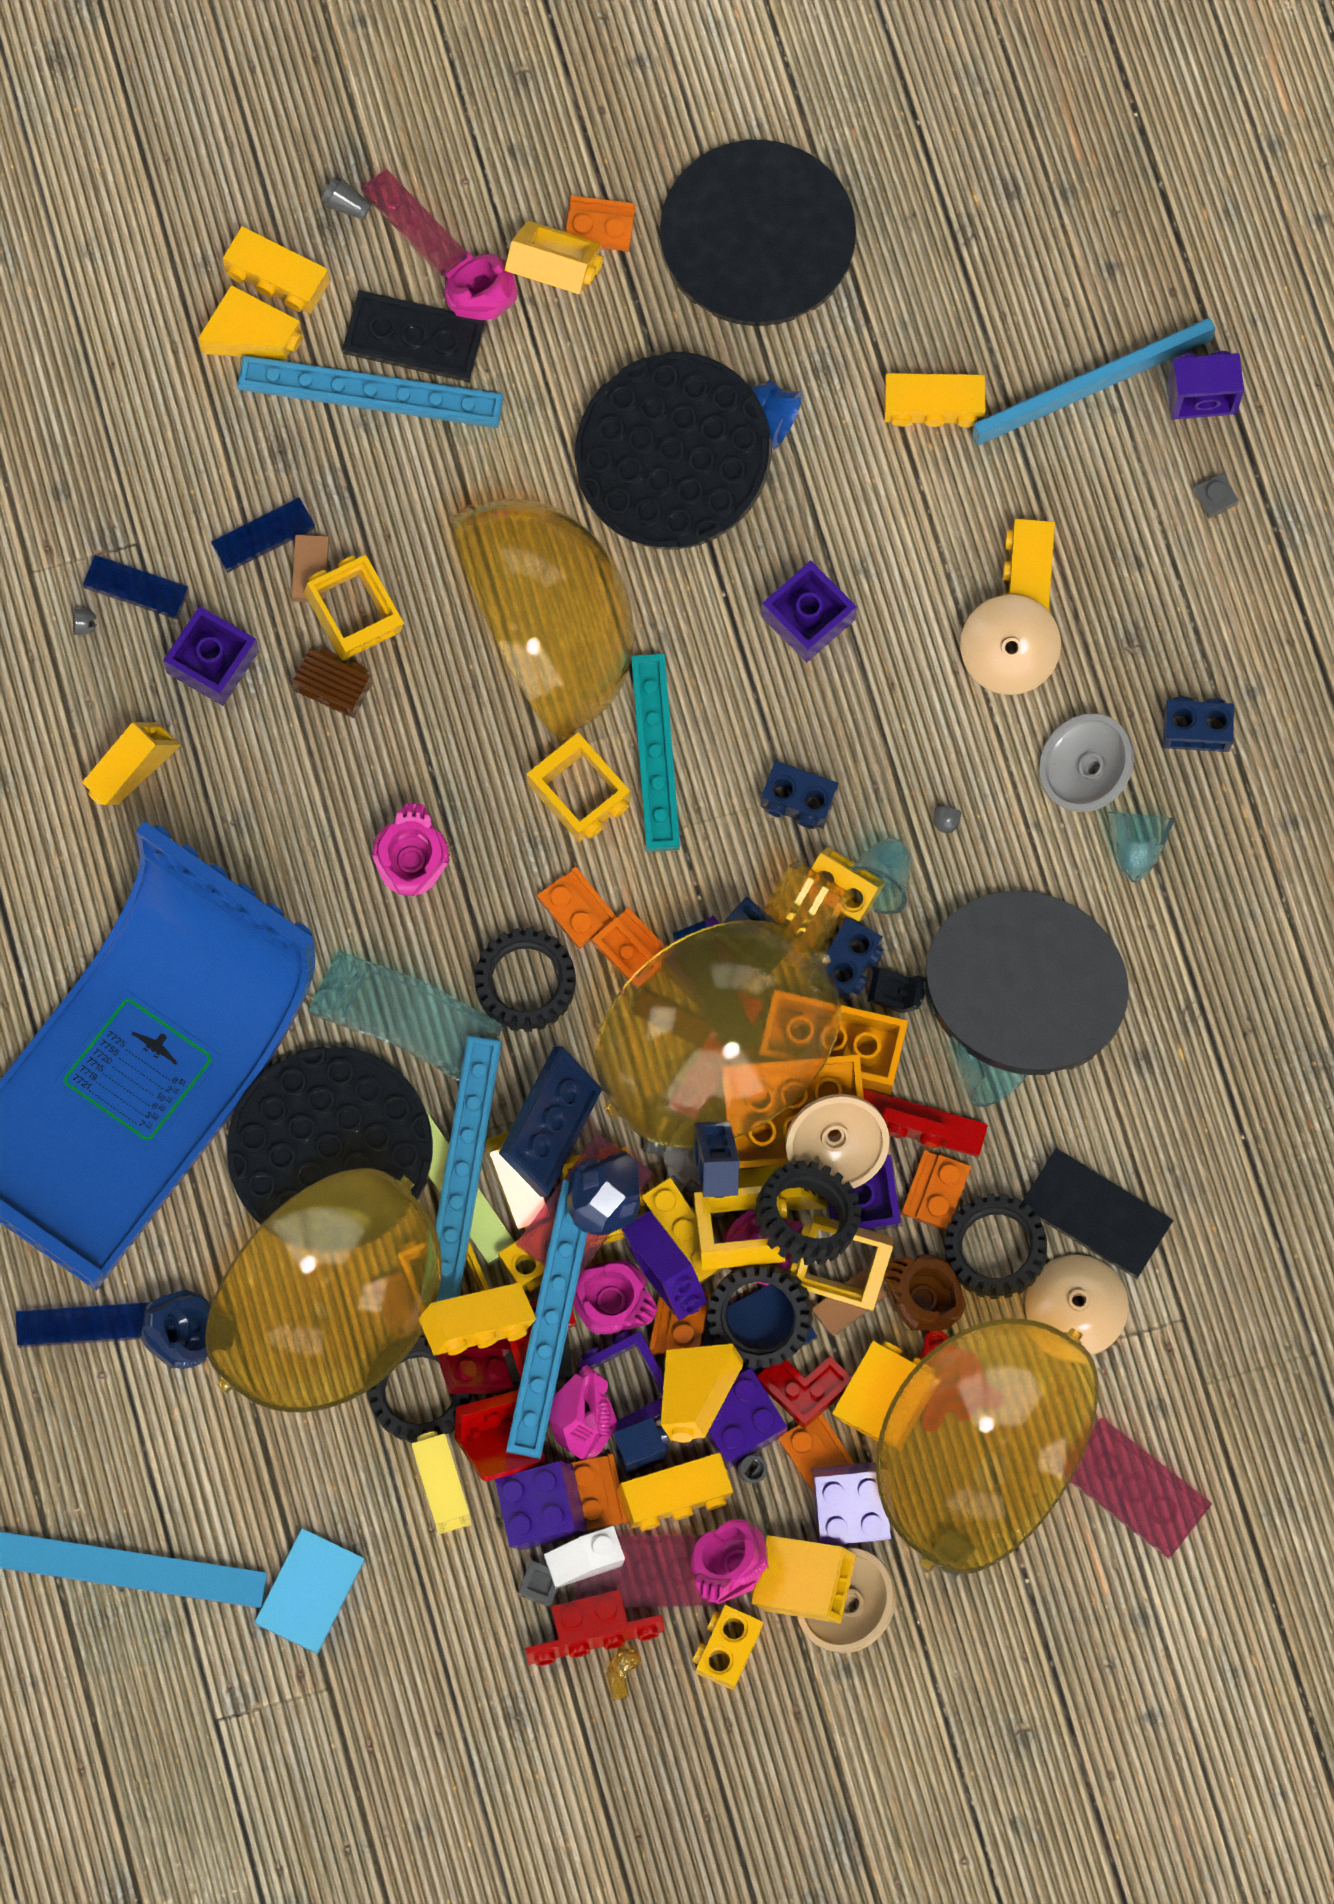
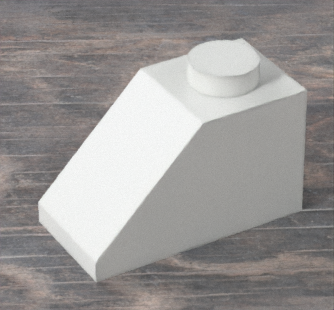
M614 1526L581 1536L544 1554L555 1589L619 1568L625 1560Z

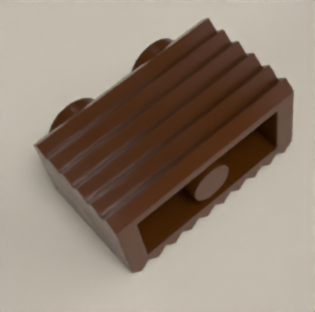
M310 648L293 679L294 691L326 707L337 710L339 713L355 718L372 685L371 675L367 674L368 670L355 662H350L347 665L338 661V656L327 649L320 648L318 652Z

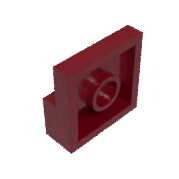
M507 1338L497 1340L496 1343L486 1348H478L476 1345L468 1347L457 1355L450 1356L448 1352L437 1355L449 1394L508 1393L514 1386L504 1358L511 1350Z

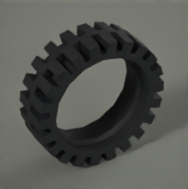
M519 928L512 929L511 933L506 934L504 932L499 935L497 940H491L486 950L483 949L475 970L476 993L487 1015L492 1020L495 1019L502 1027L508 1026L513 1031L524 1029V1032H532L534 1028H538V1030L544 1029L547 1024H554L558 1021L560 1015L563 1016L574 997L576 973L572 958L565 946L561 945L554 936H548L545 931L535 932L533 928H526V931H520ZM517 949H533L542 952L553 961L558 971L559 984L555 995L546 1005L533 1011H518L507 1007L498 999L492 988V975L496 964L504 955Z
M797 1161L794 1166L790 1162L785 1164L782 1169L780 1167L776 1169L762 1187L754 1207V1214H757L755 1218L756 1227L762 1226L759 1231L762 1239L770 1237L767 1245L771 1249L776 1246L780 1247L778 1255L784 1258L787 1253L792 1254L791 1262L798 1264L801 1258L804 1260V1265L810 1266L815 1260L818 1265L825 1264L828 1259L831 1262L846 1250L858 1231L857 1229L861 1222L859 1217L862 1213L861 1206L857 1205L859 1201L857 1193L850 1194L853 1187L849 1182L841 1184L844 1176L839 1172L834 1177L830 1175L832 1168L825 1165L822 1170H818V1162L811 1161L807 1167L805 1161ZM800 1187L814 1191L824 1197L836 1211L839 1220L837 1232L830 1237L816 1239L801 1235L790 1228L780 1216L777 1207V1197L780 1192L785 1189Z
M992 1193L987 1194L985 1198L975 1197L970 1204L966 1202L961 1206V1210L959 1212L956 1211L952 1216V1221L946 1229L945 1256L964 1289L969 1292L973 1291L976 1293V1296L982 1298L985 1295L989 1296L990 1299H998L999 1296H1004L1006 1299L1012 1297V1294L1016 1292L1018 1294L1024 1292L1025 1288L1028 1285L1031 1287L1036 1281V1277L1040 1276L1047 1257V1237L1041 1219L1028 1204L1024 1205L1022 1200L1016 1197L1011 1199L1006 1194H1001V1197ZM988 1215H1004L1016 1220L1025 1229L1030 1240V1252L1025 1263L1015 1273L1003 1278H988L976 1273L966 1263L962 1253V1241L967 1229L976 1220Z
M775 1263L770 1265L741 1266L734 1269L721 1280L709 1302L707 1321L710 1322L709 1331L715 1337V1344H733L742 1357L743 1363L749 1364L748 1367L757 1368L758 1366L768 1368L774 1364L779 1365L801 1348L810 1331L813 1320L812 1301H809L807 1288L802 1287V1281L798 1277L795 1278L791 1275L792 1271L787 1268L781 1269ZM754 1282L772 1284L783 1291L791 1302L794 1314L792 1330L778 1344L764 1348L750 1346L737 1338L730 1328L727 1318L729 1299L737 1289L745 1284Z
M417 1337L414 1340L408 1338L403 1340L402 1343H395L390 1346L388 1351H384L379 1356L377 1363L375 1362L368 1382L369 1403L377 1421L388 1433L390 1432L394 1437L400 1440H407L410 1443L418 1442V1436L437 1431L438 1435L452 1433L455 1430L456 1407L469 1404L471 1400V1394H454L451 1405L445 1413L427 1423L416 1424L404 1421L393 1413L386 1399L385 1388L388 1378L396 1366L408 1359L419 1357L436 1360L439 1363L437 1355L434 1356L425 1337Z

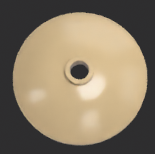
M1004 594L984 601L973 610L963 626L960 649L964 665L977 683L995 693L1015 695L1037 688L1052 674L1060 657L1061 637L1053 616L1042 604L1023 595ZM1009 641H1014L1018 644L1017 650L1013 653L1005 650V645Z
M832 1094L810 1102L797 1113L788 1128L785 1149L789 1163L792 1162L793 1166L797 1161H805L806 1167L811 1161L818 1162V1170H822L825 1165L832 1168L830 1175L834 1177L839 1172L844 1176L841 1181L842 1185L849 1182L853 1188H856L866 1183L880 1170L889 1151L890 1137L883 1116L871 1103L854 1095ZM831 1130H839V1133L835 1136L828 1135Z
M1066 1255L1045 1264L1040 1276L1036 1277V1281L1031 1287L1028 1286L1025 1296V1315L1034 1336L1049 1350L1066 1357H1089L1104 1351L1120 1336L1128 1317V1296L1120 1277L1104 1262L1086 1255ZM1081 1296L1085 1300V1304L1081 1307L1075 1306L1072 1298Z
M845 1548L854 1553L856 1559L841 1624L797 1617L803 1632L814 1644L834 1653L856 1652L872 1644L883 1634L889 1625L895 1609L896 1590L888 1568L876 1556L857 1548ZM859 1601L857 1610L852 1611L853 1603Z

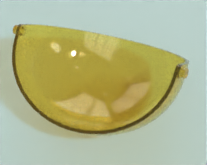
M497 499L476 505H468L460 512L454 514L451 520L456 545L474 594L509 668L532 708L549 731L556 738H560L561 742H566L573 737V731L587 725L608 708L619 693L628 674L634 647V621L629 594L616 563L596 536L583 524L557 508L525 499Z
M752 920L732 921L704 928L685 936L660 951L646 962L624 985L611 1004L601 1025L596 1044L595 1066L601 1089L609 1100V1105L604 1108L611 1119L617 1115L619 1118L621 1117L630 1129L651 1142L684 1148L694 1147L695 1123L730 1121L733 1136L737 1138L764 1125L779 1115L800 1097L815 1080L828 1060L837 1039L841 1019V1002L836 984L826 969L828 968L826 965L831 962L824 950L819 954L814 952L804 939L786 927Z
M369 1168L352 1169L333 1174L312 1184L292 1197L255 1231L226 1271L214 1296L206 1324L205 1341L207 1355L212 1367L220 1375L221 1381L217 1385L225 1393L228 1394L232 1389L234 1391L237 1390L250 1401L277 1411H319L340 1405L365 1393L387 1377L405 1359L423 1333L418 1318L431 1303L436 1302L442 1273L441 1249L436 1229L422 1204L411 1194L410 1190L414 1184L409 1179L403 1176L400 1181L398 1179L395 1180L385 1172Z
M1000 1319L981 1323L955 1334L934 1348L918 1363L900 1386L890 1404L880 1431L876 1454V1481L883 1509L891 1525L910 1547L921 1554L923 1559L919 1564L927 1570L932 1571L935 1566H939L950 1573L970 1574L998 1563L1031 1536L1064 1493L1085 1452L1093 1428L1098 1403L1097 1369L1092 1356L1081 1345L1080 1339L1083 1334L1071 1328L1068 1333L1062 1332L1050 1325L1027 1319Z

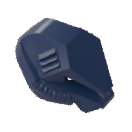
M626 1151L610 1155L604 1160L595 1157L581 1162L569 1177L567 1206L569 1214L573 1219V1224L583 1232L601 1236L615 1232L635 1222L641 1206L638 1176L639 1162Z
M185 1289L162 1296L146 1307L141 1341L153 1355L171 1369H188L189 1367H196L204 1363L206 1357L210 1356V1354L215 1352L223 1353L230 1348L233 1330L227 1318L216 1316L213 1305H210L207 1299H204L203 1296L196 1292Z

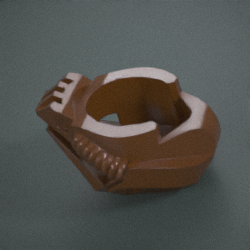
M931 1254L918 1255L915 1260L905 1257L890 1261L884 1274L885 1285L893 1310L900 1315L904 1323L910 1327V1330H945L962 1317L966 1302L961 1285L948 1261Z

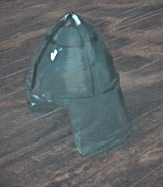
M1106 811L1111 830V843H1113L1114 854L1123 874L1131 882H1138L1148 875L1159 860L1176 818Z
M887 838L863 853L850 869L852 871L867 870L886 882L873 904L875 913L895 914L905 908L907 888L911 876L910 853L908 847L901 840Z
M958 1041L956 1043L957 1061L961 1070V1076L969 1091L971 1102L976 1107H987L1001 1101L1019 1087L1027 1076L1007 1072L981 1062L966 1052L967 1049Z

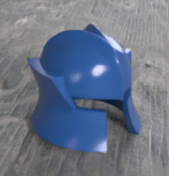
M768 380L766 384H757L751 389L758 397L766 413L771 431L772 449L775 450L783 442L794 423L802 402L803 393L802 391L783 390Z

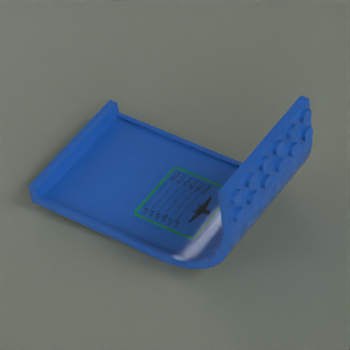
M145 821L136 830L140 858L138 873L129 898L115 926L84 974L0 1080V1224L95 1291L98 1290L231 1117L248 1087L265 1070L296 1018L310 987L315 970L314 937H312L313 933L308 927L300 922L293 924L283 917L285 915L284 912L271 902L264 904L255 898L256 893L250 887L241 882L238 885L227 878L228 874L221 867L214 863H211L209 866L199 859L200 855L187 844L180 846L171 840L172 836L166 829L157 824L151 826Z

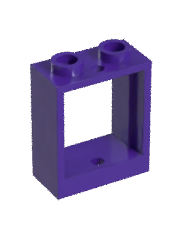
M651 1211L621 1229L638 1268L643 1272L644 1276L679 1321L688 1315L696 1313L703 1305L708 1303L691 1262Z
M630 1331L625 1332L612 1340L614 1345L602 1351L600 1347H597L581 1356L583 1361L578 1363L579 1372L585 1365L594 1369L637 1347L663 1396L664 1376L640 1331L633 1335ZM663 1397L619 1420L616 1417V1431L652 1417L654 1422L661 1420Z

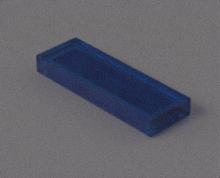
M299 497L211 541V544L225 571L228 573L294 540L295 535H304L316 528Z
M97 555L94 556L83 583V587L90 591L178 620L189 592L188 586Z

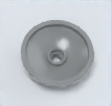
M1092 713L1069 719L1053 732L1041 754L1039 772L1045 792L1056 804L1073 812H1090L1106 806L1119 796L1131 777L1134 767L1132 740L1123 726L1108 716ZM1100 765L1098 772L1093 774L1095 767Z

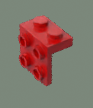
M519 1390L456 1407L454 1439L483 1481L495 1480L545 1464L543 1452L541 1459L506 1453Z

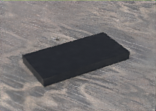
M358 290L342 352L345 355L470 383L484 334L486 320L459 317L453 311Z
M1057 1148L1022 1201L1024 1205L1028 1204L1034 1210V1213L1039 1216L1041 1221L1135 1279H1138L1174 1221Z

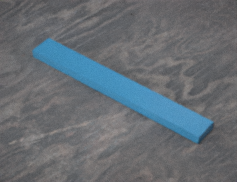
M1207 318L980 420L974 424L972 437L976 445L979 446L1212 341L1215 326L1212 320Z
M243 355L238 380V390L491 428H499L504 394L246 355Z
M473 1036L467 1037L423 1303L425 1304L459 1297L461 1293L502 1048L501 1040Z
M567 1180L562 1182L535 1311L536 1320L533 1322L506 1450V1453L541 1459L588 1235V1233L581 1231L573 1224V1219L569 1214L567 1206L569 1181Z
M0 1532V1569L259 1609L263 1605L268 1577L267 1572Z

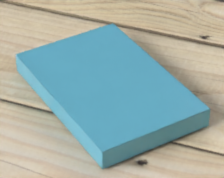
M302 1528L254 1622L255 1625L318 1655L361 1570L365 1558Z

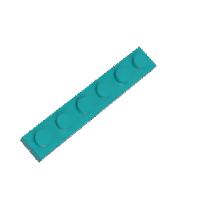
M665 654L631 656L646 852L680 850Z

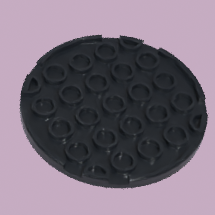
M746 140L726 144L709 151L691 163L670 189L663 206L660 222V244L663 259L682 293L694 304H698L703 309L711 312L713 316L727 322L748 326H769L795 320V317L803 315L810 310H815L833 295L834 290L841 283L842 279L845 278L852 262L856 241V222L853 207L845 188L834 173L820 160L802 149L769 140Z
M667 352L649 358L644 357L622 368L621 372L607 383H604L591 399L582 416L575 443V461L579 484L588 504L596 515L623 538L638 545L662 550H678L702 545L733 528L745 517L761 494L769 473L772 454L769 422L762 404L751 387L736 372L719 361L687 352Z
M1005 891L985 895L963 905L952 913L937 931L930 946L925 965L927 997L930 998L935 1011V1017L949 1037L953 1036L967 1049L966 1052L992 1067L1007 1072L1024 1075H1049L1054 1071L1068 1068L1072 1070L1085 1064L1111 1042L1121 1025L1127 1008L1129 995L1127 972L1123 959L1112 939L1086 913L1063 900L1045 894L1027 891Z
M325 1046L310 1048L274 1063L263 1071L245 1091L234 1111L228 1131V1169L236 1193L244 1207L272 1235L287 1243L309 1250L340 1251L352 1249L375 1241L390 1232L408 1216L417 1204L428 1182L432 1165V1129L426 1109L416 1090L389 1063L377 1056L353 1048H326Z

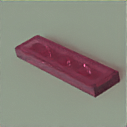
M387 169L361 187L364 196L441 277L467 258L466 251Z

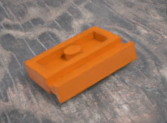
M571 195L565 232L601 243V249L629 252L636 203Z
M576 866L567 875H563L537 895L539 902L578 950L592 941L594 936L616 918V915Z
M628 907L620 916L612 920L592 938V944L637 991L662 970L663 959L671 952Z
M924 1149L901 1215L946 1231L948 1224L952 1221V1216L955 1214L971 1166L942 1155L938 1156Z
M704 1291L708 1303L703 1305L696 1313L688 1315L680 1321L659 1295L658 1309L655 1315L649 1347L653 1356H656V1354L666 1355V1350L703 1346L709 1311L708 1306L711 1299L710 1292Z
M823 1414L818 1416L805 1429L797 1425L778 1438V1442L813 1495L812 1468L855 1464Z
M613 1453L599 1458L595 1457L568 1463L572 1464L574 1468L587 1531L592 1532L619 1524H627L628 1522L617 1492L620 1482Z

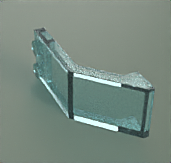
M339 951L308 1010L315 1017L391 1043L439 1069L446 1077L458 1081L461 1078L467 1037L473 1036L497 1040L503 1029L501 1023L423 980Z

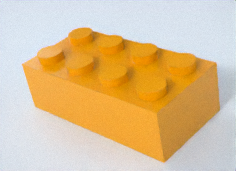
M774 990L759 1051L758 1063L860 1054L863 1088L891 1095L908 1020Z

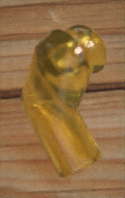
M622 1649L619 1651L607 1668L613 1701L630 1697L626 1676L631 1669L638 1667L641 1663V1656L635 1649Z

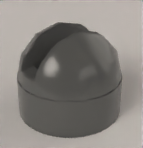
M84 608L73 609L74 635H86L94 631L97 624L89 623V621L97 619L94 612Z
M935 807L933 822L940 832L951 833L957 829L962 812L950 807Z
M746 1456L739 1462L738 1474L747 1483H758L767 1474V1464L760 1456ZM755 1461L757 1465L747 1477L744 1473L751 1463Z

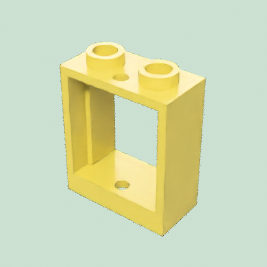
M437 1431L418 1436V1442L411 1445L438 1535L472 1525L446 1435H438Z

